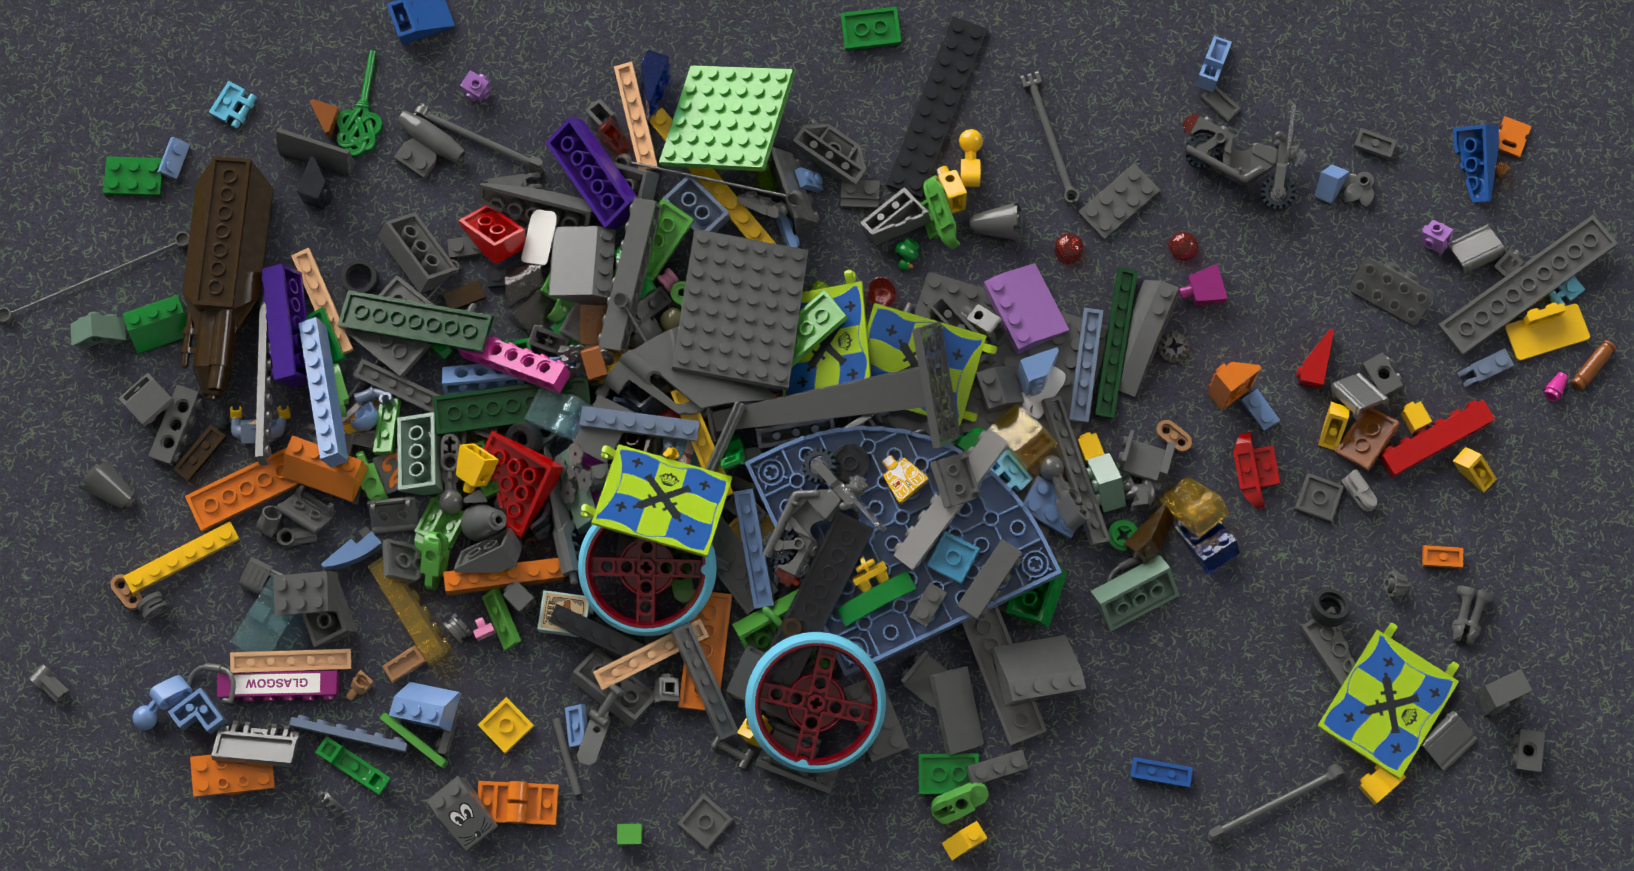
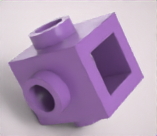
M471 70L460 84L462 92L473 102L476 100L481 103L491 93L489 79L483 74L477 75Z
M1432 220L1428 226L1425 225L1422 229L1421 244L1428 249L1442 254L1452 241L1453 229L1443 223Z

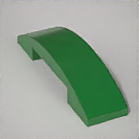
M740 432L732 436L724 458L721 459L723 471L745 464V449Z
M906 571L839 607L837 611L847 627L893 600L916 590V587Z
M328 736L325 737L315 752L378 795H381L391 780L390 777Z

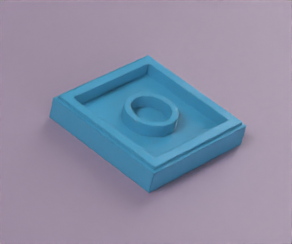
M944 531L927 567L963 584L980 548Z

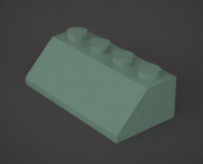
M434 412L397 418L398 491L419 495L442 493V436H437Z
M569 448L559 454L566 460L567 469L572 465L571 459L568 458ZM578 463L576 465L579 466L581 470L583 469L581 463ZM567 473L561 478V486L570 482ZM577 481L572 482L573 488L576 489L575 502L567 504L568 512H572L573 518H570V520L573 521L574 529H577L580 535L588 532L592 526L591 522L593 519L582 517L580 514L583 504H588L595 508L590 490L584 492L582 489H579V482Z
M1160 555L1151 559L1146 565L1141 564L1091 591L1095 605L1110 632L1180 596L1171 569Z

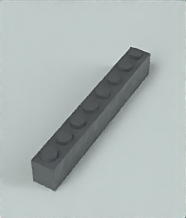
M634 197V201L630 205L629 222L625 225L626 234L620 246L621 255L620 259L616 262L617 271L611 283L612 292L611 296L607 299L608 308L602 320L603 329L602 333L598 336V346L602 350L618 354H625L627 352L634 324L625 308L616 307L612 302V298L617 292L626 293L629 297V302L626 306L635 320L662 206L657 201Z

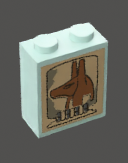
M543 590L538 631L578 637L548 623V620L556 604L589 619V615L593 614L594 610L589 605L585 596Z

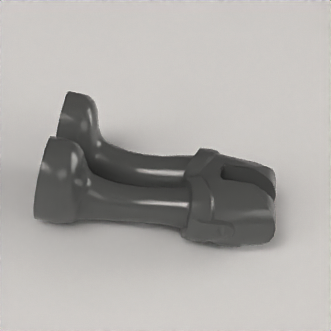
M1457 586L1456 592L1462 597V605L1458 619L1452 623L1453 640L1460 642L1464 629H1467L1465 644L1473 645L1476 637L1481 632L1479 621L1482 610L1486 603L1493 601L1494 595L1478 590L1471 619L1468 620L1471 602L1476 589Z

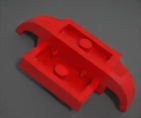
M1243 433L1238 437L1233 452L1240 490L1255 509L1264 508L1262 488L1281 484L1275 449L1273 445L1254 449L1252 433Z

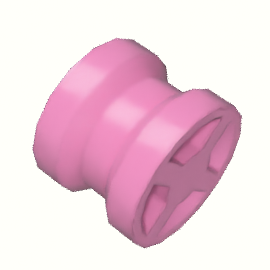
M667 268L663 275H658L656 278L667 292L671 290L675 283L680 282L670 268Z

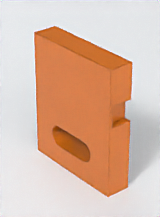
M1504 116L1501 123L1502 128L1501 130L1499 129L1498 150L1520 158L1526 142L1525 137L1529 135L1532 126ZM1502 141L1513 144L1516 146V148L1506 146L1502 143Z

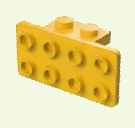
M1551 303L1545 306V309L1539 310L1535 308L1528 311L1523 320L1507 324L1505 331L1518 361L1588 340L1590 334L1577 304L1565 306L1564 303L1558 305L1557 303Z

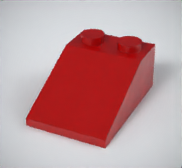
M484 206L458 220L460 226L483 255L495 264L524 249L525 229L488 206Z

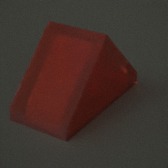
M611 117L597 130L599 139L617 157L633 146Z

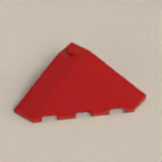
M491 431L484 450L499 459L492 474V480L497 482L500 493L496 494L500 509H505L507 517L505 528L511 527L516 535L523 537L555 487L564 467L530 448L495 431Z

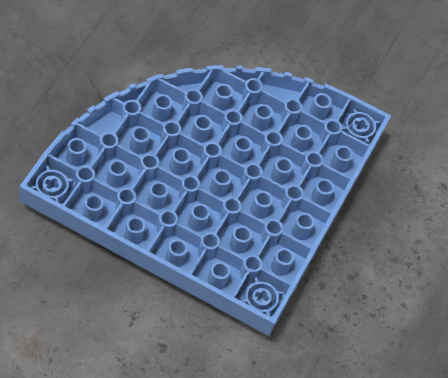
M884 426L834 428L799 437L745 462L769 516L776 527L793 492L799 490L832 489L827 483L825 485H816L803 475L804 472L801 469L803 465H801V462L805 461L803 457L804 455H809L807 453L809 450L814 451L813 448L820 449L822 447L834 454L835 450L842 445L856 444L864 448L869 455L870 470L864 479L856 483L862 486L861 490L865 492L862 496L855 499L862 507L861 518L856 520L874 528V531L860 558L863 557L866 562L873 558L875 564L872 566L884 561L889 579L907 571L916 590L893 600L846 627L837 609L863 594L858 585L855 586L852 577L865 571V569L857 572L856 568H854L824 628V633L838 635L853 642L864 650L875 664L973 618L958 608L957 605L1001 539L1020 550L1023 561L1017 569L1015 567L1010 572L1012 575L1011 579L1006 585L1002 584L999 589L1001 592L995 602L991 601L987 606L988 608L997 607L1062 575L1060 567L1034 517L1012 489L992 470L988 472L978 486L981 497L966 502L945 530L980 548L963 584L927 567L942 535L914 572L894 558L895 552L893 550L899 542H904L907 538L905 534L911 526H916L919 522L917 518L923 510L927 511L931 506L929 502L935 494H940L930 463L963 453L962 450L951 444L933 449L931 436L911 432L906 429H894ZM889 455H892L897 463L906 458L929 478V482L902 505L899 504L883 477L889 470L882 461ZM825 458L821 459L823 462L827 463V460ZM852 509L841 511L854 518V511ZM819 521L811 527V534L819 542L818 550L832 522ZM793 529L792 533L797 536L796 538H801ZM815 556L811 558L809 562V567L812 561L814 560ZM860 558L855 567L862 564ZM803 575L802 579H800V582H801V583H802V581H803L805 575ZM876 576L868 579L873 588L879 585ZM929 583H932L948 594L928 627H925L909 616ZM837 652L836 658L846 678L861 671L852 660Z

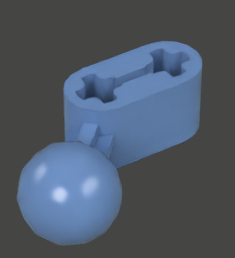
M180 675L155 685L149 693L153 699L148 706H140L134 711V725L144 731L152 729L158 721L157 712L159 709L166 710L179 704L192 694V688Z

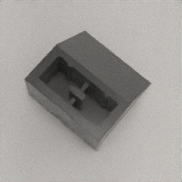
M149 373L145 374L118 398L144 427L152 423L156 416L162 411L167 410L174 401Z

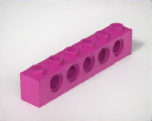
M494 336L492 338L488 337L484 354L458 349L465 359L559 394L571 375L564 362L550 360L549 357L543 354H534V352L527 348L523 350L511 342H508V344L504 343Z

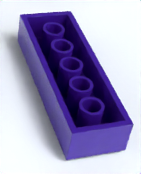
M569 117L545 143L604 228L618 230L630 218V205L633 203L634 197H638L583 119Z
M284 264L262 269L263 276L261 280L265 293L263 298L267 311L268 339L270 340V357L273 365L272 375L274 380L292 387L308 384L299 329V323L307 320L302 272Z

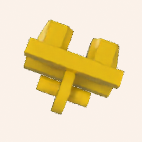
M863 557L860 558L862 564L855 568L857 572L864 569L865 571L852 577L855 586L858 585L863 593L873 588L868 579L876 576L879 584L889 580L884 561L872 566L875 564L873 558L866 562Z

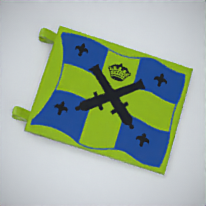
M852 270L844 272L847 284L802 292L800 310L825 289L847 315L848 319L791 368L788 391L783 390V396L872 377L863 282H856V273Z
M874 303L867 326L871 376L919 367L912 329L938 321ZM941 322L958 422L961 425L963 418L974 422L977 420L978 414L966 411L965 409L982 351L995 354L997 347L985 343L986 335ZM926 407L906 409L927 416Z
M619 444L617 450L606 445L603 446L601 457L603 459H613L597 508L595 509L588 504H583L581 516L593 518L591 525L708 557L733 477Z
M1390 623L1384 633L1379 630L1375 631L1317 727L1400 779L1459 681L1453 678V675L1459 665L1456 662H1452L1445 672L1391 639L1397 629V625Z

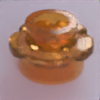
M1500 161L1496 165L1495 175L1499 178L1511 168L1507 161L1505 163Z

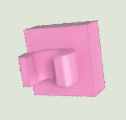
M482 617L475 620L478 629L473 632L478 641L496 633L492 623L486 625Z

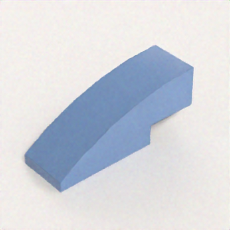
M1217 36L1213 37L1199 73L1196 87L1210 92L1214 91L1230 49L1231 41Z
M371 531L357 544L350 539L321 565L326 570L351 566L375 554L383 548V544Z

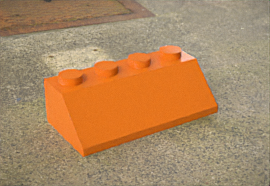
M1230 362L1226 366L1224 363L1216 369L1207 393L1218 407L1224 410L1252 388L1262 368L1260 365Z
M292 436L284 453L282 477L353 502L368 466L362 460L348 456V462L330 467L320 459L318 444Z

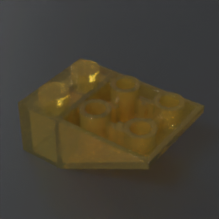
M1018 404L1013 406L989 427L1009 442L1007 449L1011 451L1026 471L1030 470L1050 453L1057 444V441Z
M1188 476L1158 499L1162 505L1165 504L1171 514L1189 531L1199 537L1229 514L1220 495Z

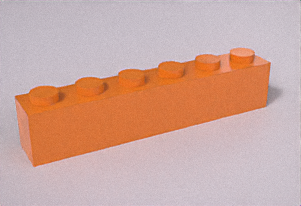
M559 558L516 563L517 565L509 571L504 570L499 573L443 572L446 595L488 591L495 588L504 589L510 583L517 581L522 586L564 581V576L561 572Z

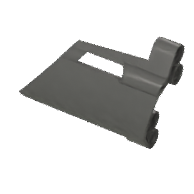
M678 327L670 329L650 339L638 348L623 354L604 379V383L618 395L626 386L629 387L632 381L680 415H693L702 412L705 408L734 404L736 401L743 403L776 399V396L763 386L671 370ZM658 374L690 401L684 404H676L650 382V376Z

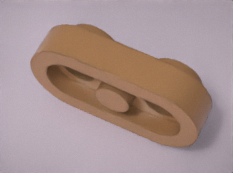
M1163 420L1158 424L1156 433L1166 444H1168V441L1176 443L1174 450L1179 453H1184L1190 449L1192 444L1190 435L1174 422ZM1168 428L1170 433H1163V429ZM1183 440L1185 445H1178V441Z
M116 575L111 580L112 590L126 608L130 610L138 609L136 605L143 599L142 594L138 592L133 595L123 577L125 575ZM120 583H125V587L122 589L118 586ZM131 598H137L135 603H130Z

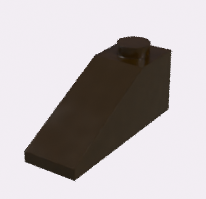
M1165 504L1123 543L1130 556L1145 565L1159 552L1174 520L1173 515Z

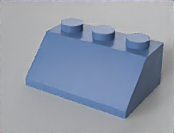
M1058 347L1020 360L1017 376L1025 396H1036L1042 393L1041 390H1044L1055 366L1059 351Z
M409 682L394 696L389 716L408 723L451 731L461 693Z

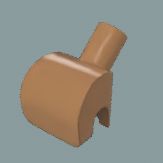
M360 670L356 677H353L350 685L351 690L347 693L346 697L349 700H353L357 693L361 695L366 693L373 686V680Z

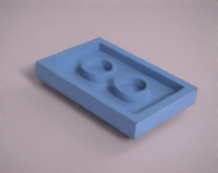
M1036 476L1023 501L1025 507L1036 521L1071 539L1075 530L1067 527L1055 504L1057 496L1054 492V484L1040 476Z

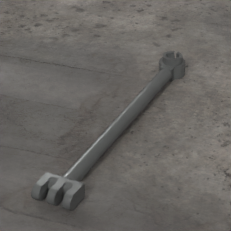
M1038 71L1034 72L1036 78L1034 80L1031 73L1027 74L1029 80L1027 82L1024 75L1020 76L1023 89L1030 88L1065 188L1064 201L1069 205L1076 204L1079 200V192L1071 185L1037 85L1042 84ZM1072 195L1075 199L1073 201L1069 200L1068 196Z
M420 104L413 112L427 121H431L524 163L533 172L542 174L544 171L543 161L533 155L529 158L432 114L430 108L425 104Z
M1337 763L1327 768L1328 772L1223 826L1218 825L1209 831L1208 840L1211 842L1221 838L1223 834L1327 782L1343 776L1344 770Z

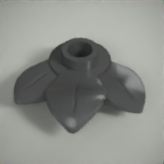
M1361 172L1358 175H1348L1342 185L1346 188L1343 193L1345 203L1354 202L1359 199L1364 207L1370 205L1375 195L1372 189L1374 178L1371 173ZM1363 178L1368 179L1367 183L1362 184L1361 180Z

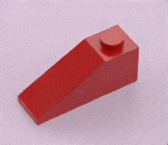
M1330 329L1305 359L1302 366H1298L1296 378H1299V385L1321 389L1324 385L1334 329Z

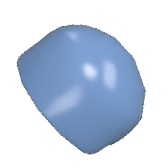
M370 402L354 413L355 421L350 419V423L353 429L357 431L368 430L378 421V412Z

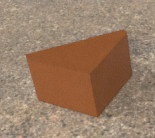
M314 99L310 100L328 139L331 138L337 124V117L340 114L339 108Z
M600 346L582 350L581 356L588 380L591 383L604 380L609 371Z

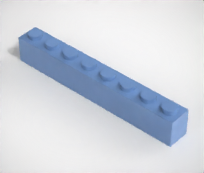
M317 317L299 323L320 459L328 466L334 467L349 460L327 327Z

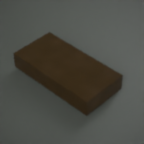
M479 280L443 293L448 308L461 309L471 303L486 299Z

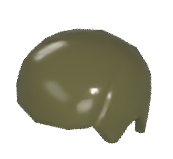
M670 308L662 314L659 319V326L663 333L679 326L681 309Z

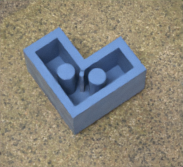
M202 688L196 690L168 711L172 719L182 730H186L199 720L206 731L213 734L220 728V725L228 723Z

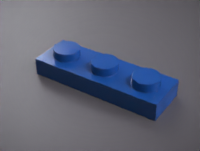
M1133 757L1130 778L1190 788L1193 767Z

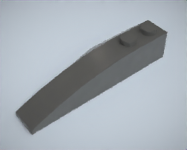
M480 184L478 202L498 212L503 211L509 214L511 218L527 223V226H529L531 216L536 210L554 212L557 218L555 227L592 226L595 213L585 199L536 188L504 184Z
M1144 280L1131 310L1119 392L1136 398L1180 296L1179 287L1163 281Z

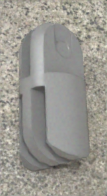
M1353 470L1342 479V483L1362 510L1372 511L1377 506L1376 496L1358 470Z

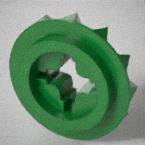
M1119 520L1114 522L1108 530L1111 540L1109 542L1116 550L1127 551L1123 544L1125 540H1117L1120 536L1119 530L1123 533L1130 531L1127 535L1128 539L1138 528L1131 521Z

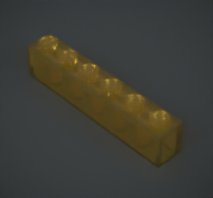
M383 557L368 565L371 573L429 666L432 667L450 656V644L446 638L442 640L438 633L441 630L436 622L431 623L428 617L431 614L425 605L421 607L418 600L421 598L416 590L411 591L407 582L385 578Z

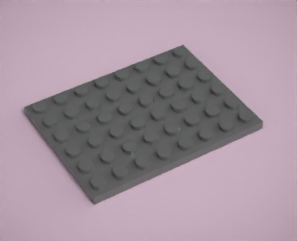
M695 229L671 370L788 391L808 250Z

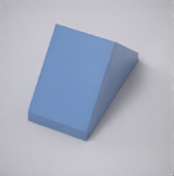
M1330 165L1323 170L1314 197L1332 205L1348 177L1349 171L1335 165Z

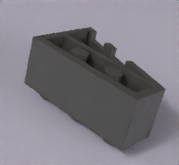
M905 187L860 222L863 233L875 245L932 223L929 212Z

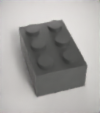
M322 571L273 576L275 616L288 617L339 612L337 572Z
M1519 669L1485 685L1473 695L1484 716L1490 714L1492 717L1508 707L1511 708L1520 704V702L1528 698L1527 694L1532 689L1523 671Z

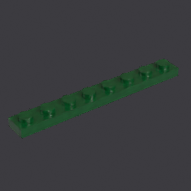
M1123 267L1117 269L1093 416L1111 420L1115 416L1138 273L1136 270Z

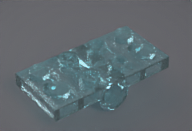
M540 387L527 412L525 421L574 441L581 429L579 424L582 406H593L585 403V401L577 396L566 395L561 392L559 394Z
M273 574L230 641L246 652L272 651L293 616H275Z

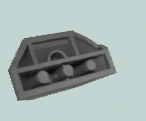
M830 124L803 126L792 141L805 158L838 180L856 185L866 171L860 145Z
M942 293L927 306L928 319L941 321L945 324L979 333ZM982 351L979 363L985 360L991 353Z

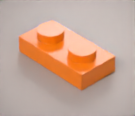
M1424 545L1422 547V566L1462 569L1463 548Z

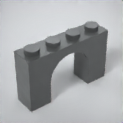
M750 645L745 649L726 690L730 693L731 697L745 701L749 678L758 661L765 654L764 652ZM818 679L815 680L816 687H818L820 682ZM794 693L790 697L793 703H798L802 699L799 693ZM761 701V709L767 715L774 718L778 717L789 726H796L790 719L786 706L782 707L778 704Z

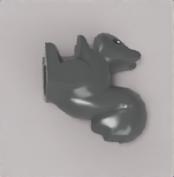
M1128 474L1127 479L1123 482L1124 493H1126L1125 500L1133 501L1130 511L1138 512L1149 509L1155 499V491L1160 490L1163 484L1141 478V484H1134L1131 475Z

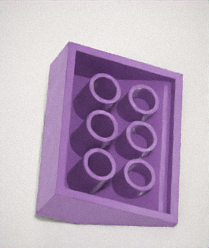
M1035 263L999 274L984 281L983 289L997 316L1002 318L1005 332L1017 355L1069 331Z

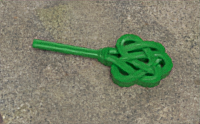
M374 50L369 51L361 99L355 105L354 110H344L337 117V125L340 129L337 135V143L341 148L349 150L354 158L374 150L376 136L383 128L381 118L376 113L370 112L368 102L377 51ZM372 121L376 122L375 127H373ZM365 124H366L367 130H368L367 133H366V130H365V127H364Z

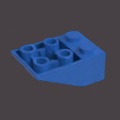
M396 0L387 4L402 45L455 27L446 0Z

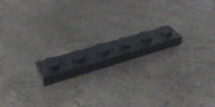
M559 604L555 605L548 620V623L620 657L645 646ZM661 661L646 669L656 672Z

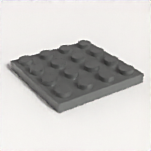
M397 275L379 294V296L434 305ZM352 330L346 331L347 335L401 378L408 373L432 346V344Z

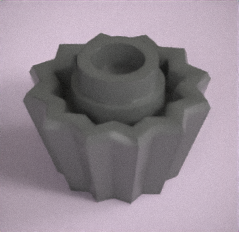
M1394 570L1388 572V576H1386L1384 581L1386 596L1394 598L1405 595L1409 587L1408 578Z

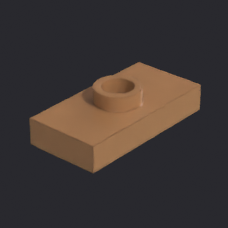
M414 645L384 664L382 668L391 682L395 683L426 663V660L417 646Z

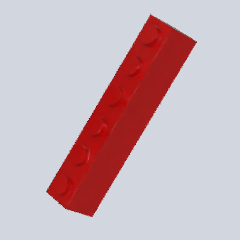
M1474 400L1466 405V409L1462 411L1457 409L1450 413V418L1446 420L1441 418L1432 424L1433 427L1428 430L1424 427L1417 431V436L1411 439L1409 436L1402 439L1397 447L1389 446L1384 449L1379 459L1390 477L1393 478L1492 424L1495 418L1484 400L1479 402Z

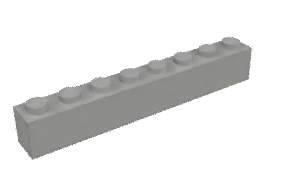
M990 428L987 432L983 430L977 438L979 442L975 448L971 446L967 451L977 486H979L1009 446L1007 440ZM935 494L929 502L931 504L927 511L923 510L917 518L919 522L916 526H911L906 532L907 538L904 542H899L894 548V558L914 572L965 503L944 509L940 494Z

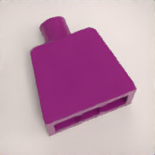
M1218 264L1190 275L1187 280L1188 286L1179 288L1181 299L1192 297L1194 306L1224 304L1227 301V294Z

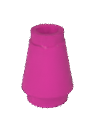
M1559 372L1544 388L1545 398L1552 402H1557L1562 398L1568 380L1566 374Z

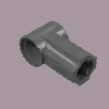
M304 527L283 528L277 534L278 542L285 549L318 542L317 533L314 534ZM285 535H292V539L289 542H282V538Z
M42 664L29 679L38 688L44 690L56 703L64 700L70 690L55 677V673L51 672L45 664Z

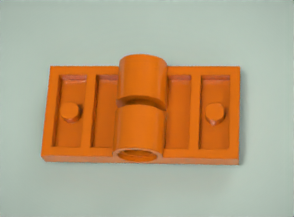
M211 755L190 757L194 798L222 794L235 795L249 791L275 789L273 766L212 760Z
M520 781L478 782V796L496 823L556 826L559 785L534 784Z

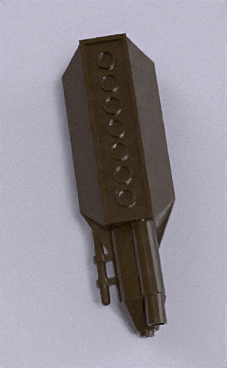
M212 156V162L196 181L182 289L188 306L186 328L183 329V335H185L184 344L181 347L180 353L182 354L181 367L184 369L189 366L190 355L195 354L193 370L201 393L208 401H217V398L222 397L233 370L237 334L261 298L262 269L265 266L274 188L250 158ZM195 335L197 336L196 348L191 347L192 336Z

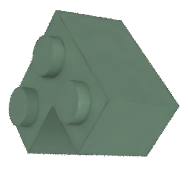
M89 312L87 316L80 317L77 321L70 324L72 346L90 348L98 343L117 345L126 340L125 320L122 317H117L116 314L100 315V312Z
M1110 453L1088 459L1086 471L1089 479L1093 480L1092 486L1094 491L1097 492L1095 497L1098 506H1101L1104 513L1126 506L1122 477Z

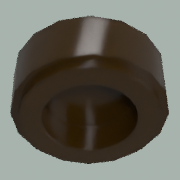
M789 618L782 625L783 633L787 637L801 634L803 629L802 623L796 618Z

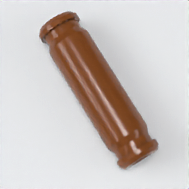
M1604 340L1602 345L1595 350L1577 372L1575 378L1571 380V384L1578 390H1584L1585 386L1590 383L1612 356V353L1616 351V346L1609 340Z

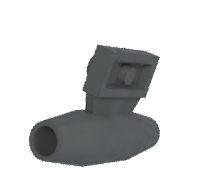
M403 111L400 114L397 123L412 138L404 142L394 156L398 161L426 179L436 165L437 155L457 164L464 159L466 151L450 135L413 113Z

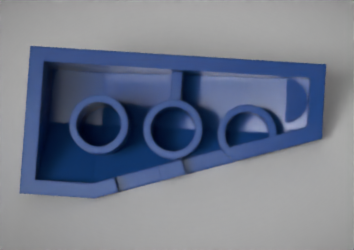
M1483 124L1453 128L1454 149L1456 153L1460 154L1462 160L1460 167L1461 170L1465 169L1467 175L1465 182L1472 203L1491 201L1499 149L1498 125Z

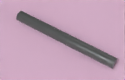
M555 718L552 720L573 794L577 796L582 794L561 720L560 718Z

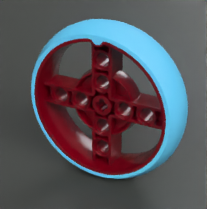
M595 525L590 527L579 553V580L589 605L606 623L628 634L657 636L670 633L672 630L688 624L704 608L711 596L716 579L717 566L713 544H711L708 557L700 556L701 559L675 558L669 546L641 538L629 543L621 552L620 557L594 556L600 539L608 529ZM644 542L652 544L653 549L651 552L644 551ZM604 561L612 563L613 568L611 571H606L603 568ZM624 561H629L632 564L633 568L630 572L623 569ZM646 562L652 566L649 572L642 568V565H645ZM664 562H669L672 565L671 572L663 571L662 564ZM683 563L691 564L692 571L690 573L683 572ZM594 575L619 576L624 586L637 594L636 620L620 614L606 602L597 587ZM675 577L700 578L694 596L685 607L672 616L656 620L657 595L668 589ZM643 582L651 583L652 590L650 592H645L642 589ZM644 601L651 604V611L646 612L642 609L641 605Z
M802 633L777 643L758 661L747 685L745 696L746 716L756 741L774 760L798 771L809 773L829 772L854 762L875 741L885 717V687L875 663L864 650L853 642L830 633ZM818 647L813 673L802 675L791 686L765 681L772 668L785 656L801 649ZM837 652L852 660L863 673L869 686L871 704L845 698L841 685L832 677ZM828 658L830 660L829 667L821 668L819 666L820 660ZM817 678H824L826 684L824 687L818 688L815 686V680ZM773 689H780L782 696L774 699L771 696V691ZM799 693L802 699L798 703H793L790 700L791 695ZM819 698L821 705L818 704L816 707H813L810 701ZM761 701L786 706L790 719L800 728L795 753L781 746L769 733L762 717ZM839 702L841 704L840 710L837 712L831 711V703ZM853 706H858L861 711L859 715L852 716L849 713L850 709ZM809 717L816 718L817 723L814 727L806 725V720ZM841 718L866 724L859 737L844 750L825 757H813L819 732L834 727ZM804 737L812 739L810 746L805 747L801 744Z

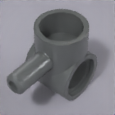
M266 506L262 510V515L255 529L275 539L283 526V522H281L282 513L276 510V506Z

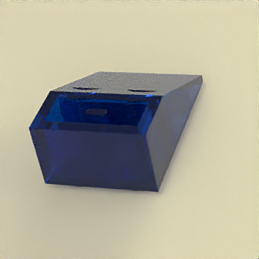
M651 50L646 51L641 63V88L647 122H650L651 117L656 115L658 100H662L665 92L663 88L669 84L671 74H669L671 69L669 56Z
M1205 503L1172 522V525L1196 561L1207 574L1240 554L1237 540Z

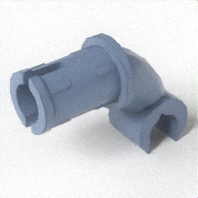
M370 386L365 391L354 394L358 405L372 400L377 401L378 399L385 409L387 401H390L393 406L395 404L389 392L374 388L373 386Z

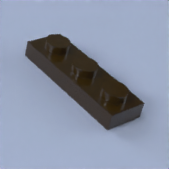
M210 425L173 470L190 482L227 437Z

